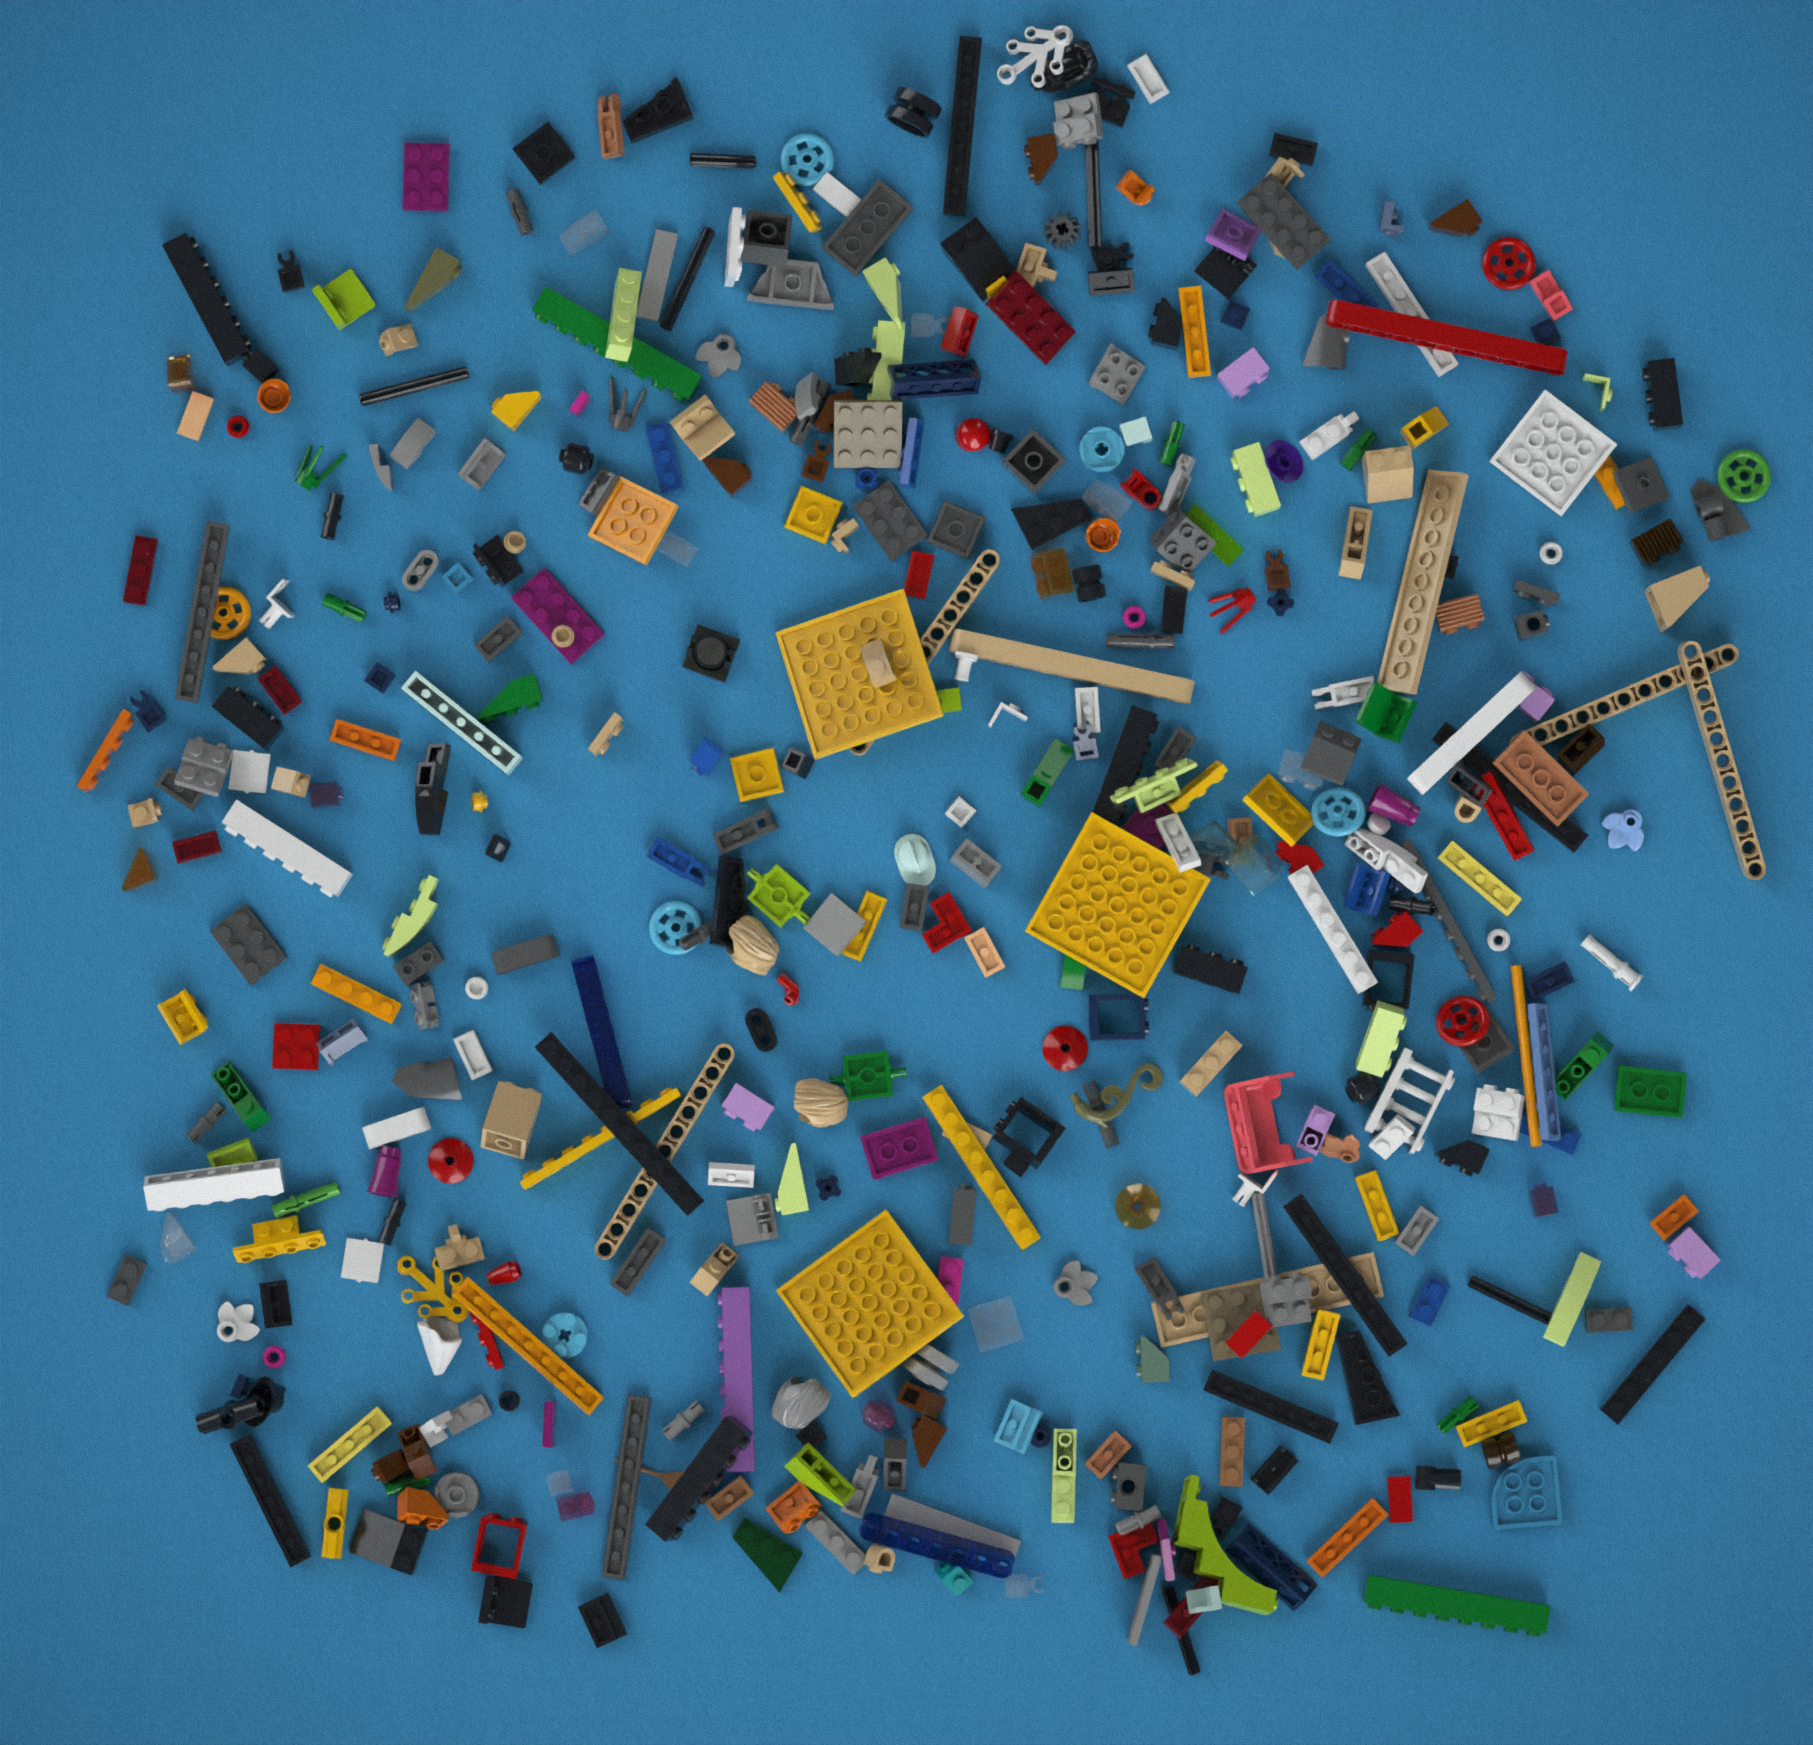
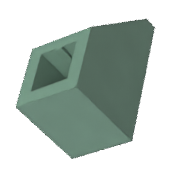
M1139 1336L1140 1341H1135L1136 1355H1140L1141 1364H1136L1137 1378H1141L1142 1383L1170 1381L1169 1358L1145 1336Z

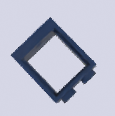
M1137 994L1088 996L1090 1041L1145 1040V1035H1149V1021L1144 1019V1012L1149 1011L1148 998H1142ZM1138 1000L1139 1033L1099 1034L1098 1001Z

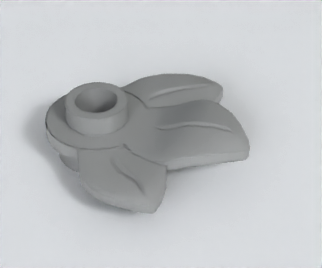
M727 334L718 335L713 342L703 343L696 353V360L708 362V370L713 378L721 376L727 368L738 371L740 367V354L735 350L733 338ZM722 342H726L728 344V348L722 350L720 348V344Z
M1079 1260L1072 1261L1064 1266L1062 1276H1059L1054 1281L1053 1289L1056 1295L1068 1298L1075 1305H1088L1092 1303V1297L1087 1290L1093 1287L1098 1276L1090 1271H1081ZM1067 1282L1069 1289L1062 1291L1060 1288L1061 1283Z

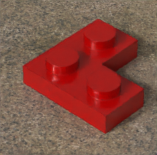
M950 892L929 903L940 921V924L921 934L932 954L972 932Z
M1152 1522L1144 1525L1143 1529L1139 1527L1124 1535H1120L1118 1532L1108 1535L1124 1579L1145 1572L1138 1549L1159 1542Z

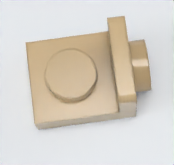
M148 798L146 801L127 805L133 828L160 821L159 815H162L161 805L159 802H155L154 798Z

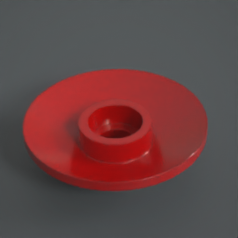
M1059 1026L1047 1034L1042 1050L1045 1060L1051 1067L1059 1071H1071L1078 1068L1086 1059L1088 1044L1086 1038L1078 1029L1071 1026ZM1063 1044H1068L1070 1050L1066 1053L1061 1050Z
M447 1138L437 1142L432 1147L428 1156V1166L432 1175L437 1180L447 1184L463 1181L471 1173L474 1164L473 1154L469 1146L455 1138ZM449 1156L454 1158L452 1165L446 1163V1159Z

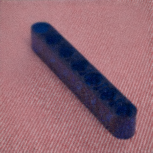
M590 955L571 960L604 1090L621 1109L632 1107L630 1091L594 956Z
M867 1513L859 1528L860 1536L867 1541L998 1578L1009 1577L1015 1564L1014 1554L1008 1550L878 1513ZM871 1524L875 1527V1529H870L867 1527V1525ZM888 1531H895L898 1535H892ZM910 1537H916L920 1541H914ZM933 1543H938V1544H940L942 1547H940V1548L935 1547V1546L933 1545ZM959 1549L962 1550L964 1553L959 1554L955 1550ZM977 1556H983L986 1560H980ZM999 1562H1005L1008 1566H1002Z

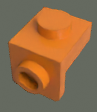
M1128 170L1115 186L1129 201L1139 206L1147 204L1152 199V193L1155 191L1153 186L1147 185L1132 170Z

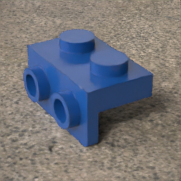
M1357 863L1343 906L1355 912L1377 917L1391 874Z

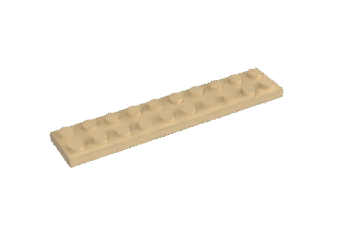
M1428 470L1377 683L1392 692L1417 694L1469 475L1465 473Z
M1374 1252L1349 1257L1348 1260L1374 1297H1384ZM1323 1264L1277 1274L1281 1275V1279H1288V1274L1302 1272V1276H1309L1312 1298L1309 1299L1311 1313H1315L1317 1308L1328 1310L1351 1304ZM1265 1277L1179 1296L1178 1299L1185 1310L1181 1314L1177 1312L1172 1300L1165 1303L1172 1314V1319L1169 1321L1164 1317L1160 1308L1154 1302L1151 1303L1161 1348L1209 1337L1202 1293L1266 1282Z

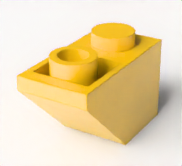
M1435 406L1402 427L1400 433L1408 445L1411 446V449L1414 450L1450 424L1439 408Z

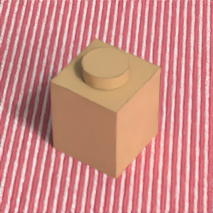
M277 767L271 789L305 798L311 776L298 771Z

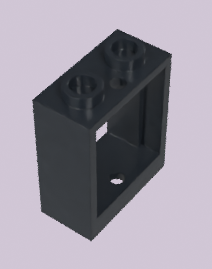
M1368 950L1366 963L1371 972L1373 961L1406 964L1402 1003L1381 1002L1403 1008L1404 1010L1409 1009L1415 955ZM1370 988L1363 991L1362 1005L1367 1006V1010L1374 1011L1377 1000L1369 999Z
M1020 1097L1017 1103L1012 1101L1005 1112L1008 1113L1006 1119L1000 1118L993 1128L996 1133L992 1139L1037 1170L1066 1128L1023 1097ZM1018 1111L1050 1133L1036 1155L1003 1132Z

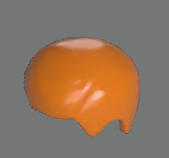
M277 378L268 379L261 383L257 390V401L263 410L269 413H280L288 407L291 393L286 382Z
M1098 518L1089 524L1086 530V542L1091 549L1097 552H1109L1118 544L1121 529L1116 521L1110 518Z

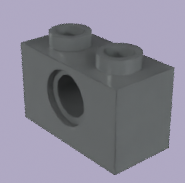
M430 941L394 965L393 968L404 985L408 987L443 964L445 960Z
M1118 1462V1467L1114 1466L1112 1480H1117L1116 1490H1111L1110 1503H1115V1509L1143 1510L1146 1464ZM1125 1480H1132L1135 1484L1134 1490L1130 1493L1122 1490V1483Z

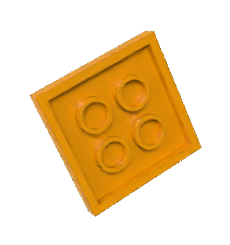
M619 476L618 483L601 509L588 536L647 566L679 506Z

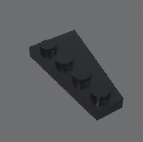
M728 855L719 856L710 945L734 950L729 929L733 924H736L737 920L746 916V910H748L747 901L744 899L746 883L743 859Z
M1360 1331L1335 1335L1354 1425L1400 1416L1391 1400L1392 1397L1388 1389H1386L1381 1379L1379 1370L1376 1369Z

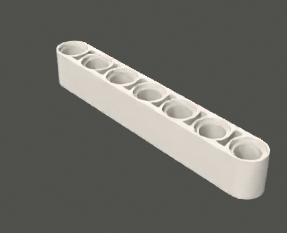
M1522 671L1518 673L1419 766L1407 780L1423 795L1537 687Z

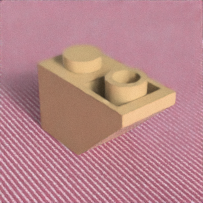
M722 1242L700 1267L690 1283L708 1296L740 1256Z

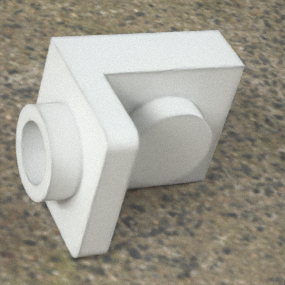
M449 1410L419 1427L429 1447H433L448 1438L444 1429L447 1428L446 1423L453 1418Z

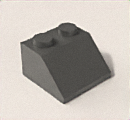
M1320 721L1300 769L1342 786L1362 738Z

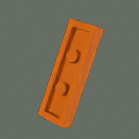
M336 719L330 737L332 742L394 762L402 741L401 739Z

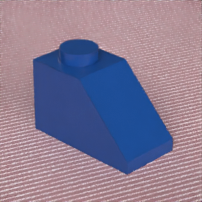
M705 737L690 759V762L693 764L691 769L700 776L704 773L709 776L725 756L724 751Z

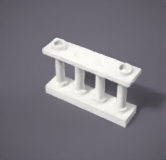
M1403 1048L1363 1130L1370 1134L1374 1130H1382L1388 1123L1384 1122L1381 1116L1384 1110L1389 1111L1390 1109L1421 1125L1416 1137L1411 1135L1405 1141V1143L1411 1145L1408 1152L1414 1154L1415 1151L1419 1152L1425 1142L1422 1136L1445 1090L1451 1089L1455 1078L1452 1077L1454 1073L1452 1070H1448L1446 1076L1414 1061V1058L1411 1057L1413 1051ZM1410 1068L1440 1083L1441 1086L1436 1096L1405 1082L1404 1078L1401 1077L1404 1069L1409 1070ZM1394 1089H1401L1431 1104L1426 1116L1394 1102V1098L1391 1097Z

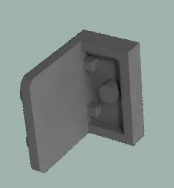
M1179 507L1168 515L1166 522L1152 533L1149 540L1158 553L1180 571L1183 570L1189 574L1216 544L1215 540L1191 521Z

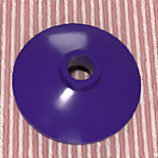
M1282 440L1274 441L1267 446L1264 458L1269 472L1276 479L1285 483H1292L1298 480L1304 468L1303 460L1298 450L1290 443Z

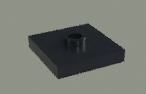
M549 122L512 148L539 185L576 159Z

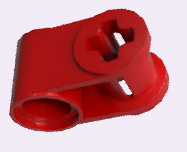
M1134 468L1132 470L1133 474L1124 483L1121 482L1119 487L1144 509L1149 511L1157 509L1161 499L1160 492ZM1147 494H1153L1157 500L1152 504H1148L1145 502L1144 497Z

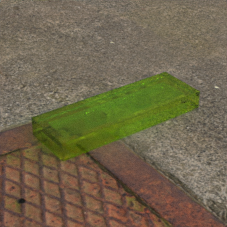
M1196 504L1186 512L1191 521L1215 540L1216 544L1210 551L1227 567L1244 551Z

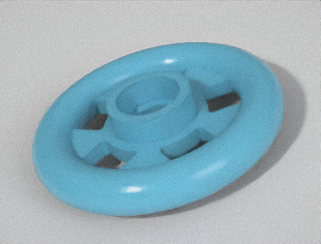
M812 133L799 134L791 138L783 147L780 157L781 167L785 174L790 173L793 176L797 185L814 186L826 172L829 174L832 172L834 153L829 143L821 136ZM806 142L808 148L799 151L797 145ZM819 146L824 153L818 156L813 149ZM790 156H796L797 165H790ZM810 156L812 160L809 163H805L803 158ZM818 162L824 165L820 173L814 170ZM799 169L809 171L808 177L799 176Z
M1332 788L1324 791L1315 799L1311 809V817L1315 826L1321 832L1335 837L1346 836L1356 831L1362 825L1366 814L1365 804L1361 797L1347 788ZM1344 797L1352 801L1350 805L1342 802ZM1333 798L1335 802H1332L1329 806H1327L1325 802L1328 799ZM1337 809L1342 810L1340 813L1335 812ZM1350 811L1357 812L1354 820L1348 818ZM1327 812L1329 819L1322 820L1320 813ZM1343 822V827H1333V823Z
M670 901L658 907L649 922V933L655 946L670 955H682L693 950L697 945L684 951L680 946L676 945L675 939H680L689 934L687 933V923H694V928L703 925L699 912L692 905L683 901ZM677 910L686 912L684 919L675 916ZM664 914L670 917L665 925L659 922ZM677 923L680 925L678 932L672 930L673 924ZM663 931L670 937L666 942L659 935Z

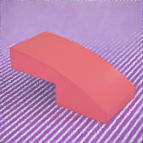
M1550 270L1544 271L1529 281L1533 291L1553 321L1573 310L1565 293L1559 288Z

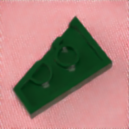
M744 1517L732 1538L780 1593L803 1552Z

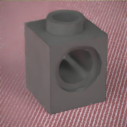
M1542 610L1517 616L1513 619L1519 641L1544 635L1548 632L1547 628L1550 627L1547 614L1543 615ZM1530 619L1537 621L1538 630H1530L1527 627V621Z

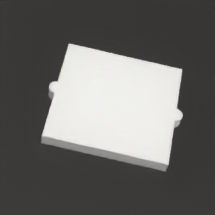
M233 750L228 789L245 791L246 794H249V792L266 794L271 754L256 753L254 750H250V752Z
M347 1238L341 1278L354 1279L359 1283L362 1281L378 1283L384 1243L371 1242L366 1238L364 1240Z

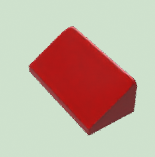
M954 307L941 349L965 358L979 315L966 308Z

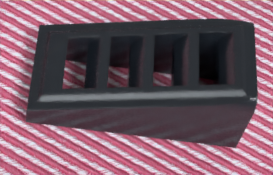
M1463 760L1455 764L1446 779L1447 783L1481 808L1493 791V788ZM1461 774H1464L1465 776H1464V778L1461 780V779H1460V776H1461ZM1468 779L1471 780L1469 785L1466 784ZM1474 784H1477L1478 786L1476 790L1473 791L1472 788ZM1483 789V790H1485V792L1483 793L1482 797L1480 798V797L1478 796V794H1479L1480 790Z

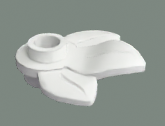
M226 1301L219 1308L218 1318L220 1323L217 1327V1334L222 1341L232 1342L236 1339L247 1341L259 1333L260 1328L251 1323L254 1315L253 1305L245 1304L234 1309L233 1305ZM227 1326H230L233 1329L231 1335H227L225 1333V1328Z

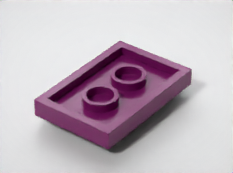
M404 143L403 211L448 212L449 143Z
M926 1117L860 1136L873 1180L938 1161Z

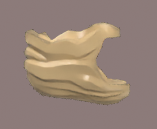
M748 915L743 916L729 929L734 950L727 949V954L740 967L759 975H766L776 962L777 954L779 953L778 943L758 919Z
M808 1078L796 1083L795 1100L793 1102L795 1110L801 1113L799 1114V1119L802 1122L816 1128L836 1125L847 1117L848 1098L842 1087L816 1078Z

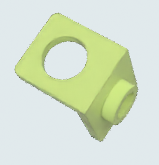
M1584 374L1583 381L1604 385L1599 411H1603L1606 401L1610 402L1613 389L1609 388L1611 378Z

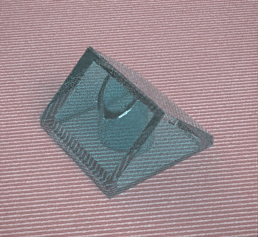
M1255 832L1225 861L1253 896L1279 880L1285 868V864L1281 862L1276 853L1258 832Z

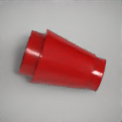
M509 1260L486 1273V1277L490 1286L517 1282L519 1278H522V1272L516 1260L512 1262Z

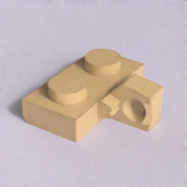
M1025 243L1016 271L1033 288H1035L1036 282L1042 283L1043 279L1055 282L1057 271L1048 269V263L1044 262L1047 249Z
M457 1224L448 1226L450 1239L445 1240L446 1245L434 1249L440 1271L485 1260L479 1237L467 1240L466 1235L460 1236Z

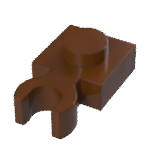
M817 440L814 444L815 456L808 454L801 477L823 483L830 463L829 460L824 458L831 452V445L828 444L825 451H820L818 449L820 441Z
M1281 550L1277 552V559H1272L1269 551L1265 555V560L1270 565L1264 569L1268 591L1291 587L1288 565H1281L1283 558Z

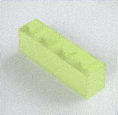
M619 268L615 281L605 358L628 361L634 335L642 274L640 271Z
M878 320V327L873 326L872 340H877L876 349H872V352H881L882 357L869 380V384L873 385L872 393H868L867 400H892L890 397L892 381L887 368L888 365H900L903 362L905 322H903V328L900 330L893 321ZM902 372L896 373L897 377H901Z

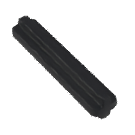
M691 153L690 165L754 169L756 167V156Z

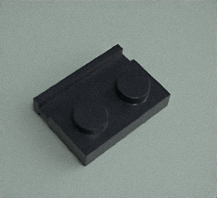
M609 1592L578 1606L596 1648H600L627 1635Z

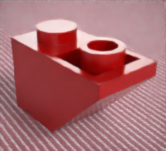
M1279 841L1275 845L1277 848L1275 853L1281 862L1284 860L1290 867L1287 869L1290 875L1308 865L1312 874L1325 866L1312 847L1294 844L1291 847L1287 842Z
M1398 911L1388 920L1391 924L1387 928L1383 929L1381 926L1371 935L1374 939L1370 943L1373 946L1405 948L1424 931L1406 911L1402 915Z

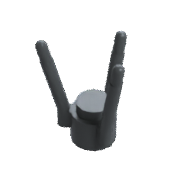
M610 377L609 422L612 423L611 428L629 431V426L634 427L635 418L647 390L643 389L632 415L629 417L630 413L625 412L628 390L624 389L620 411H616L615 415L614 378Z

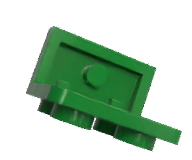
M1373 682L1358 712L1356 723L1377 737L1399 744L1417 702L1413 699L1397 695L1381 684Z

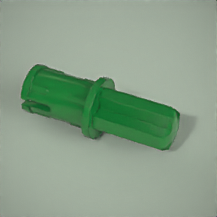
M1179 421L1172 422L1167 440H1164L1165 445L1159 459L1160 463L1168 466L1173 465L1177 449L1181 447L1179 442L1185 427L1184 423Z
M1366 429L1356 443L1350 445L1352 448L1339 463L1345 469L1351 471L1377 438L1376 434Z
M327 593L323 599L322 606L338 612L340 616L345 615L360 623L367 616L366 610L351 604L347 599H340L330 593Z
M1469 1396L1456 1408L1452 1407V1411L1437 1423V1428L1443 1434H1446L1459 1422L1463 1423L1469 1414L1479 1408V1405Z
M404 1475V1478L386 1482L384 1486L387 1496L390 1497L401 1493L407 1487L416 1489L430 1485L431 1479L429 1475L419 1480H416L414 1475L409 1477Z

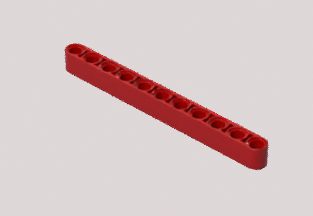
M1341 300L1329 301L1325 322L1326 325L1552 375L1564 374L1568 355L1567 350Z

